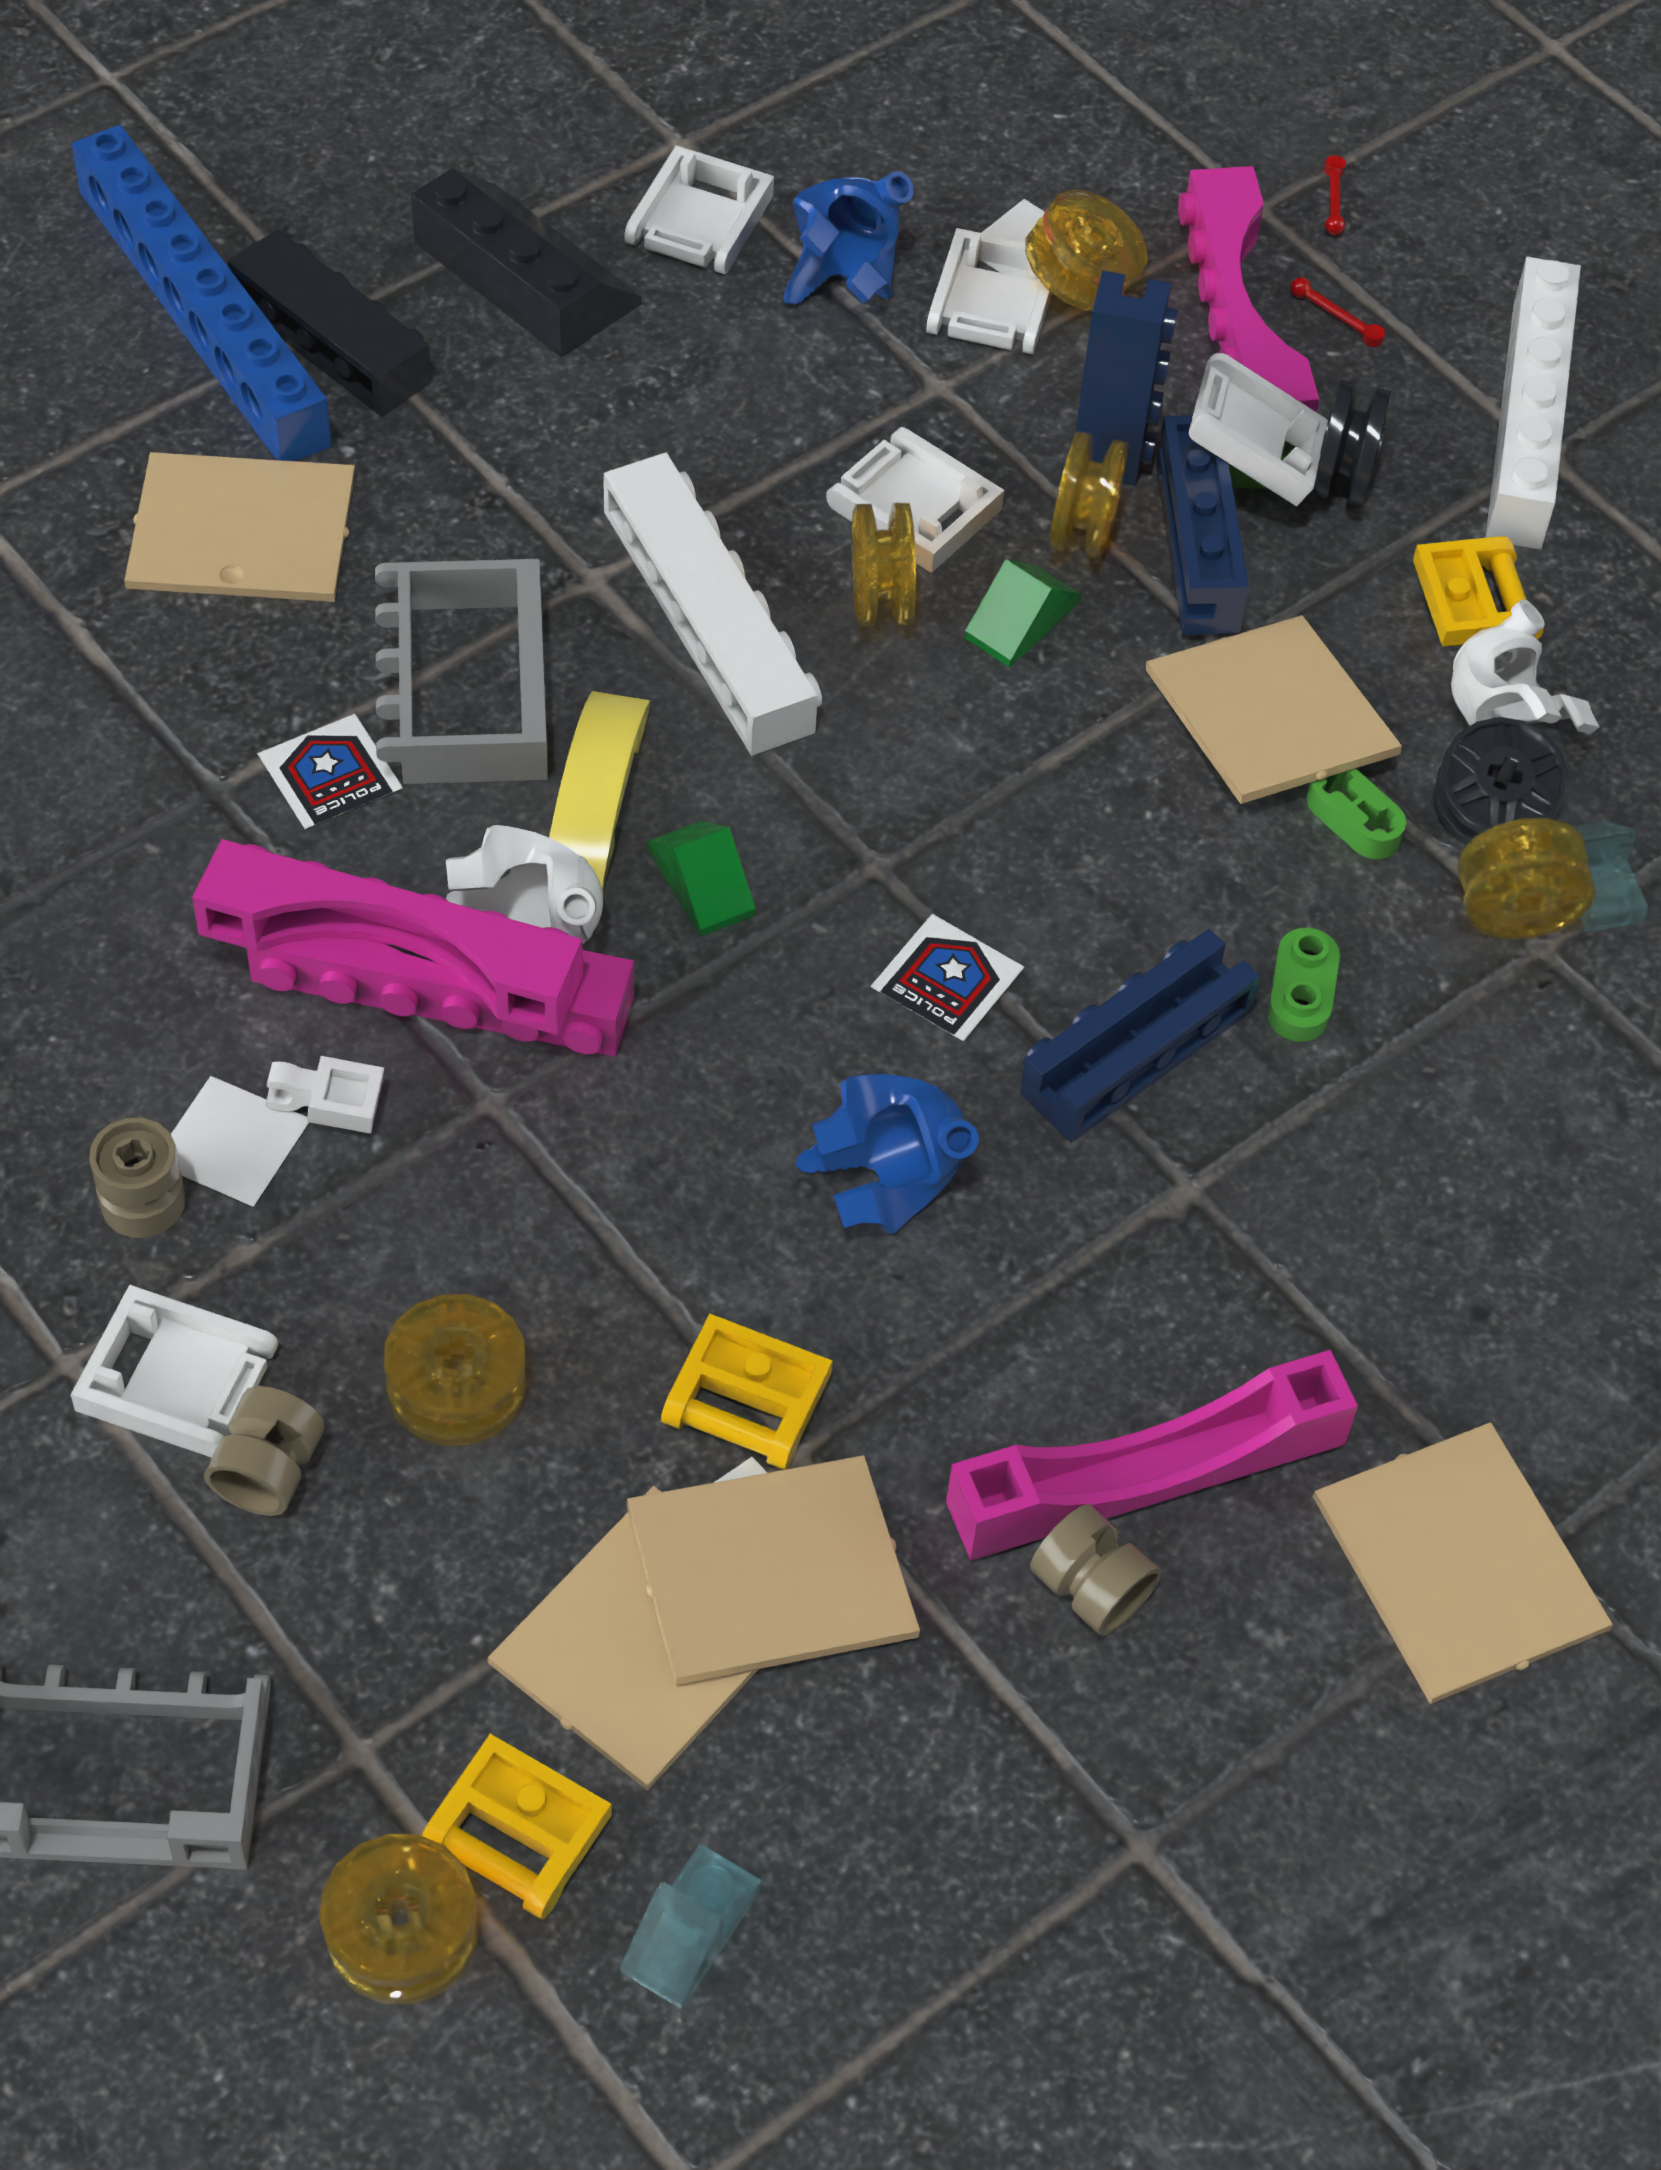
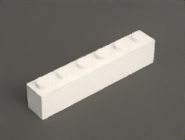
M1526 257L1513 305L1485 538L1505 536L1510 538L1513 545L1540 550L1542 548L1556 499L1581 265Z
M667 452L604 472L605 515L750 755L753 756L814 734L816 731L817 707L822 705L819 685L815 677L811 673L804 674L797 663L794 646L785 631H777L770 619L769 607L763 594L759 590L753 591L745 579L744 568L738 554L734 550L728 551L721 541L719 527L713 514L709 510L703 512L698 504L694 486L685 471L678 472Z

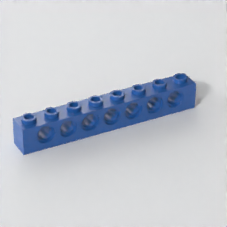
M117 125L72 142L80 194L273 457L280 461H298L332 447L327 398L122 125Z

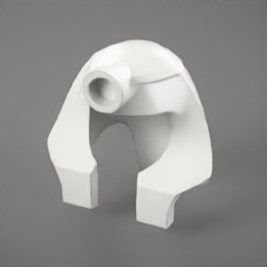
M1521 599L1511 608L1512 615L1500 625L1483 629L1468 638L1456 654L1451 682L1452 695L1469 726L1477 721L1497 717L1522 720L1530 724L1540 722L1551 724L1561 719L1571 718L1576 729L1580 732L1591 734L1599 728L1588 701L1562 694L1551 696L1546 689L1541 688L1536 682V667L1542 653V644L1534 635L1545 626V623L1539 611L1527 600Z
M493 825L486 829L481 848L468 856L448 858L446 860L448 889L452 891L447 894L446 900L451 903L480 911H496L504 914L509 919L541 928H557L568 933L570 936L581 938L583 944L591 938L599 923L603 908V893L595 871L582 855H578L569 847L554 839L524 829ZM511 869L510 873L501 879L505 871Z

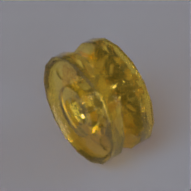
M1071 189L1058 194L1043 214V217L1039 218L1025 238V254L1033 273L1045 288L1059 299L1082 310H1093L1102 270L1125 274L1124 294L1128 286L1138 278L1147 264V246L1139 228L1126 212L1110 200L1090 191Z
M1076 431L1058 490L1050 533V549L1066 551L1076 528L1086 530V557L1102 559L1120 501L1129 442L1113 439L1107 449L1103 462L1092 461L1093 434Z
M892 502L887 529L877 528L872 504L856 503L854 504L852 516L851 560L853 598L857 625H875L880 599H889L895 624L912 625L916 603V550L910 503Z
M1524 818L1496 825L1475 836L1461 851L1457 865L1459 878L1465 892L1463 897L1465 910L1470 923L1487 935L1504 939H1524L1554 933L1576 922L1591 907L1596 893L1590 868L1587 865L1589 858L1582 834L1568 823L1549 818Z
M470 1294L439 1295L411 1307L395 1321L384 1345L386 1395L396 1419L416 1437L439 1445H471L499 1433L516 1417L526 1396L525 1340L515 1320L494 1302Z
M386 1834L359 1844L335 1865L322 1890L319 1921L335 1971L356 1993L382 2004H414L442 1993L465 1972L477 1948L479 1913L476 1906L475 1892L467 1870L445 1845L421 1835ZM399 1911H407L409 1922L401 1926H393L391 1915Z

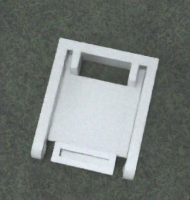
M676 145L629 219L625 229V242L637 246L644 237L645 249L703 268H707L711 260L715 259L714 270L727 274L773 198L774 176ZM695 180L736 192L737 201L692 187Z
M957 228L929 311L926 332L937 335L942 324L948 325V337L1008 350L1013 349L1015 340L1023 341L1022 352L1033 355L1059 272L1062 250ZM978 261H986L1028 270V276L1023 278L976 267Z
M1216 353L1210 357L1205 367V374L1189 428V436L1202 447L1290 503L1298 506L1314 488L1321 456L1320 451L1328 420L1224 353ZM1286 440L1294 445L1295 448L1282 461L1280 459Z
M900 427L891 435V444L886 440L879 443L841 477V484L836 483L827 491L826 499L834 511L930 573H933L1002 510L1004 490L912 431ZM957 509L964 512L942 532L941 523Z
M129 1285L71 1393L74 1409L88 1416L212 1458L220 1440L224 1435H230L228 1423L243 1393L247 1388L259 1385L267 1369L266 1359L273 1357L278 1347V1340L266 1330ZM131 1333L149 1338L151 1341L125 1388L121 1372L112 1370L128 1337Z

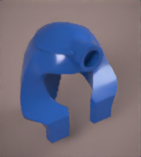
M893 171L876 182L859 177L832 179L813 185L795 196L793 208L801 233L800 239L803 241V250L784 291V303L793 305L802 302L804 297H808L811 292L815 291L816 287H820L822 282L834 275L846 279L847 288L862 303L868 301L874 293L887 300L893 297L891 286L895 245L899 231V207L908 202L913 196V184L905 173Z
M890 1074L848 1077L840 1083L842 1105L829 1118L812 1123L817 1144H814L811 1149L804 1150L797 1157L796 1166L800 1171L815 1173L817 1170L822 1173L827 1170L836 1171L838 1168L847 1170L850 1167L858 1168L860 1166L873 1169L878 1175L879 1182L875 1181L833 1195L842 1225L846 1228L859 1223H879L885 1234H895L948 1184L958 1168L961 1167L963 1158L970 1156L976 1150L979 1143V1135L971 1122L964 1118L960 1107L951 1096L937 1085L910 1077Z

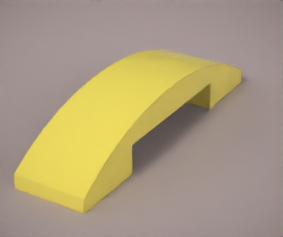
M592 691L584 705L571 743L549 838L569 847L587 860L600 881L603 893L615 847V828L634 753H639L650 710V700Z

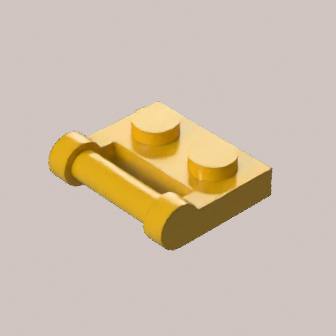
M1497 536L1419 544L1416 546L1413 562L1442 647L1463 645L1468 638L1479 631L1500 625L1512 615L1511 608L1521 599L1527 600L1514 565L1517 560V553L1510 538ZM1481 566H1484L1486 570L1493 573L1506 612H1497ZM1543 628L1534 635L1537 640L1542 636Z
M709 1313L666 1399L661 1414V1422L677 1429H682L684 1425L696 1428L767 1456V1464L786 1470L793 1461L803 1432L832 1374L833 1360ZM700 1387L780 1417L782 1421L777 1431L698 1401L695 1398Z
M489 1734L426 1825L419 1841V1847L436 1858H441L446 1854L524 1900L523 1909L543 1920L555 1907L564 1886L612 1816V1804L494 1735ZM471 1813L549 1859L539 1875L460 1829L468 1814Z

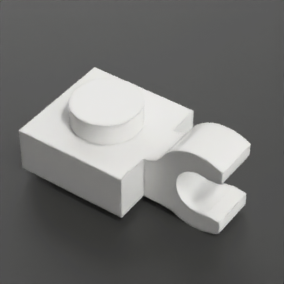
M325 1056L320 1057L317 1071L304 1069L287 1062H272L267 1081L269 1092L266 1106L274 1110L287 1112L308 1106L307 1122L371 1134L383 1083L384 1067Z

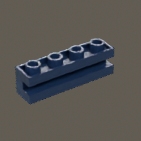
M1102 270L1092 310L1069 474L1136 486L1140 464L1151 466L1158 432L1147 429L1148 424L1158 426L1164 392L1154 390L1155 384L1164 386L1166 382L1171 351L1161 349V344H1172L1178 309L1168 307L1171 283L1148 279L1144 299L1122 295L1125 274Z
M1193 415L1164 416L1161 431L1164 447L1158 450L1156 464L1182 635L1240 633L1249 584L1229 464L1190 438L1189 428Z
M1209 928L1190 942L1186 940L1179 941L1169 949L1158 965L1145 974L1137 972L1131 975L1122 983L1117 993L1099 1007L1092 1004L1083 1009L1075 1017L1071 1026L1054 1039L1045 1037L1038 1041L1028 1051L1023 1060L1024 1070L1020 1095L1072 1143L1253 1011L1261 975L1244 960L1231 969L1222 963L1226 943Z

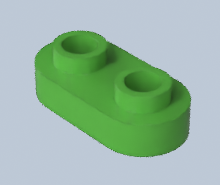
M1298 928L1287 933L1279 944L1274 965L1267 1017L1273 1030L1291 1041L1306 1042L1318 1038L1325 1032L1330 1020L1340 951L1334 939L1321 930ZM1303 952L1312 953L1314 955H1307ZM1294 1000L1307 1001L1309 1005H1300Z

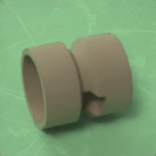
M143 1117L124 1118L109 1124L100 1131L90 1147L89 1163L96 1185L100 1210L106 1224L117 1233L131 1238H148L167 1231L178 1221L185 1208V1191L182 1175L179 1171L177 1149L170 1132L158 1122Z
M264 1386L247 1388L228 1423L230 1435L224 1436L220 1440L204 1472L206 1484L222 1499L240 1509L259 1515H281L287 1509L302 1478L299 1466H304L308 1463L325 1429L324 1420L309 1404L288 1392Z
M1085 1504L1067 1515L1048 1534L1035 1552L1030 1563V1570L1057 1596L1073 1595L1072 1610L1099 1635L1106 1636L1123 1625L1143 1605L1157 1586L1162 1576V1569L1135 1544H1118L1119 1529L1093 1505Z

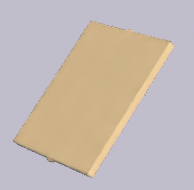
M150 452L138 514L134 516L135 530L124 580L125 588L335 602L344 541L349 536L347 522L355 478V465Z
M1303 615L1146 661L1147 673L1240 804L1316 780H1324L1326 777L1401 754L1402 745Z
M1491 1422L1408 1455L1400 1454L1393 1461L1314 1492L1313 1498L1430 1704L1512 1670H1524L1534 1661L1610 1631L1613 1625Z
M864 1455L627 1498V1509L648 1582L646 1594L652 1598L675 1685L919 1638L920 1629L895 1553L896 1542L893 1538H890Z
M653 1486L645 1495L660 1493L661 1491ZM627 1513L488 1657V1664L560 1720V1724L564 1729L572 1730L648 1791L759 1669L675 1685L652 1598L646 1594L648 1582L629 1513Z

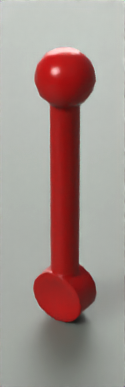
M1337 155L1327 157L1324 165V172L1330 176V216L1325 221V229L1333 236L1343 233L1346 227L1344 218L1340 216V176L1344 174L1346 161Z
M1299 277L1293 280L1290 290L1295 298H1307L1362 334V341L1367 346L1379 347L1382 345L1385 337V330L1382 326L1378 324H1365L1313 290L1307 278Z

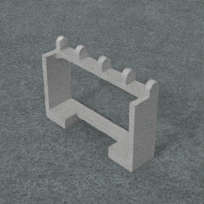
M539 559L379 564L375 568V582L382 587H398V603L378 605L375 609V621L381 627H399V648L379 650L376 653V668L383 673H399V695L380 696L376 700V714L378 717L386 720L400 719V737H385L378 740L376 743L377 758L384 762H401L403 784L548 780ZM518 607L522 733L413 737L411 610Z
M0 1663L1 1709L242 1720L230 1813L171 1810L169 1824L28 1818L24 1803L0 1802V1858L227 1869L248 1868L270 1695V1675L255 1674L254 1678H247L245 1693L224 1695L206 1694V1672L191 1671L187 1693L135 1690V1668L119 1669L116 1689L64 1687L65 1666L54 1664L48 1665L44 1686L9 1684L1 1682L2 1669Z

